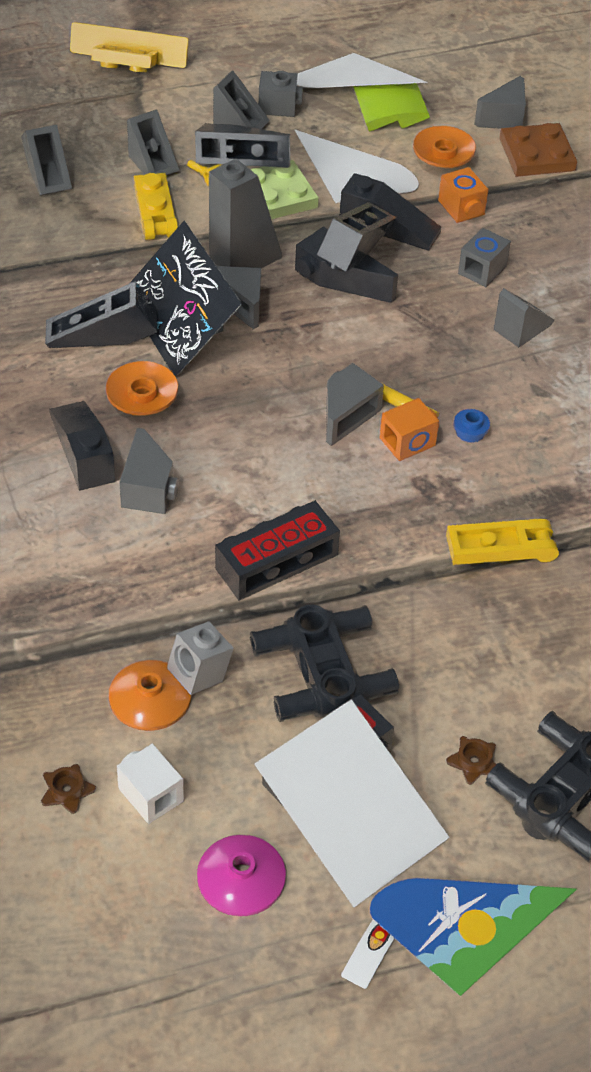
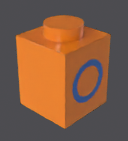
M467 167L441 175L438 201L455 222L460 223L485 215L489 189L471 168Z
M420 398L414 399L382 413L380 439L397 460L402 461L436 446L439 419L432 409H428Z

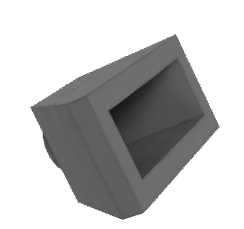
M57 125L25 130L21 139L28 168L39 194L45 195L72 189Z
M354 363L341 371L335 372L327 382L326 442L331 446L382 409L384 385Z
M137 428L119 482L121 508L166 514L169 500H176L179 478L173 477V461L145 429Z

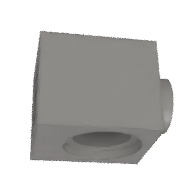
M208 621L176 634L167 669L192 695L223 682L234 648Z

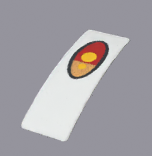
M372 920L341 976L366 989L394 937L376 921Z

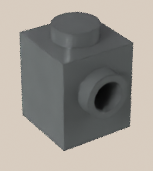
M261 71L258 105L266 115L295 117L296 105H302L303 86H297L298 73Z

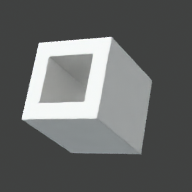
M153 743L141 751L131 752L117 765L119 790L148 824L184 802L183 778Z

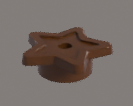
M462 736L460 737L459 751L447 757L446 763L451 767L462 770L466 783L472 785L481 775H488L496 765L492 759L496 744L493 742L487 743L477 738L468 739ZM475 757L478 761L472 762L471 758Z
M73 764L71 767H61L54 772H44L43 777L48 790L41 799V803L43 806L62 805L71 814H75L80 799L93 794L96 786L83 780L78 764ZM65 786H69L71 788L69 791L63 790Z

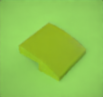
M417 83L353 86L369 132L395 121H398L401 129L430 118Z

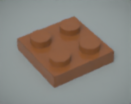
M560 123L501 128L499 139L515 177L576 171L577 159Z

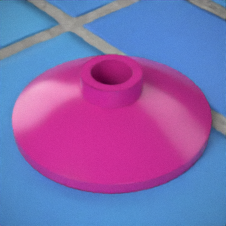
M233 835L218 840L204 852L197 869L198 887L204 899L216 910L232 916L255 915L271 907L280 897L286 879L285 865L278 851L265 840L250 835ZM243 864L249 866V868L245 871H238L234 866Z

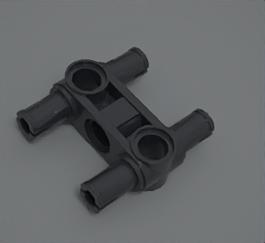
M305 605L296 611L294 617L287 618L283 625L250 632V643L255 657L287 649L294 652L308 688L282 696H274L273 704L279 722L311 714L324 718L360 694L369 701L399 693V681L393 668L359 676L357 673L355 674L340 637L372 630V617L366 605L335 613L318 605Z
M550 711L540 722L537 732L557 745L565 753L536 783H527L505 767L503 763L499 762L487 775L485 784L514 805L513 810L522 819L523 828L528 835L540 840L548 839L555 842L560 840L590 863L591 831L575 819V817L591 801V732L579 731L557 716L554 711ZM538 810H545L550 814H544Z

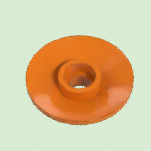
M433 126L420 131L415 136L413 149L417 157L427 164L442 168H453L462 166L472 160L475 155L476 144L474 139L461 129L451 126Z
M136 361L122 365L111 373L106 382V395L110 403L118 410L131 415L144 416L161 412L175 401L178 394V381L173 372L155 362Z
M158 660L135 662L122 669L115 676L109 688V703L114 715L122 723L134 729L154 731L175 724L185 715L191 703V695L167 669V662ZM154 686V688L152 689H146L144 687Z

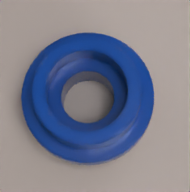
M466 409L456 414L453 426L461 440L473 443L482 440L488 433L490 420L486 414L479 410Z

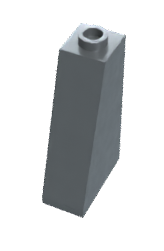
M236 158L209 171V256L216 266L262 269L281 259L282 252L259 177Z

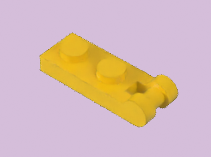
M166 173L134 175V188L144 239H155L157 235H167L169 238L178 226Z
M547 519L447 526L446 538L453 565L536 558L540 562H551L559 555L557 544L551 539L553 530L550 521Z

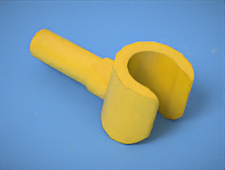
M189 160L187 163L189 168L203 176L208 187L209 171L222 165L218 164L208 168L193 160Z

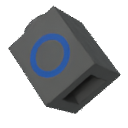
M482 228L461 248L458 274L487 287L507 267L511 241Z

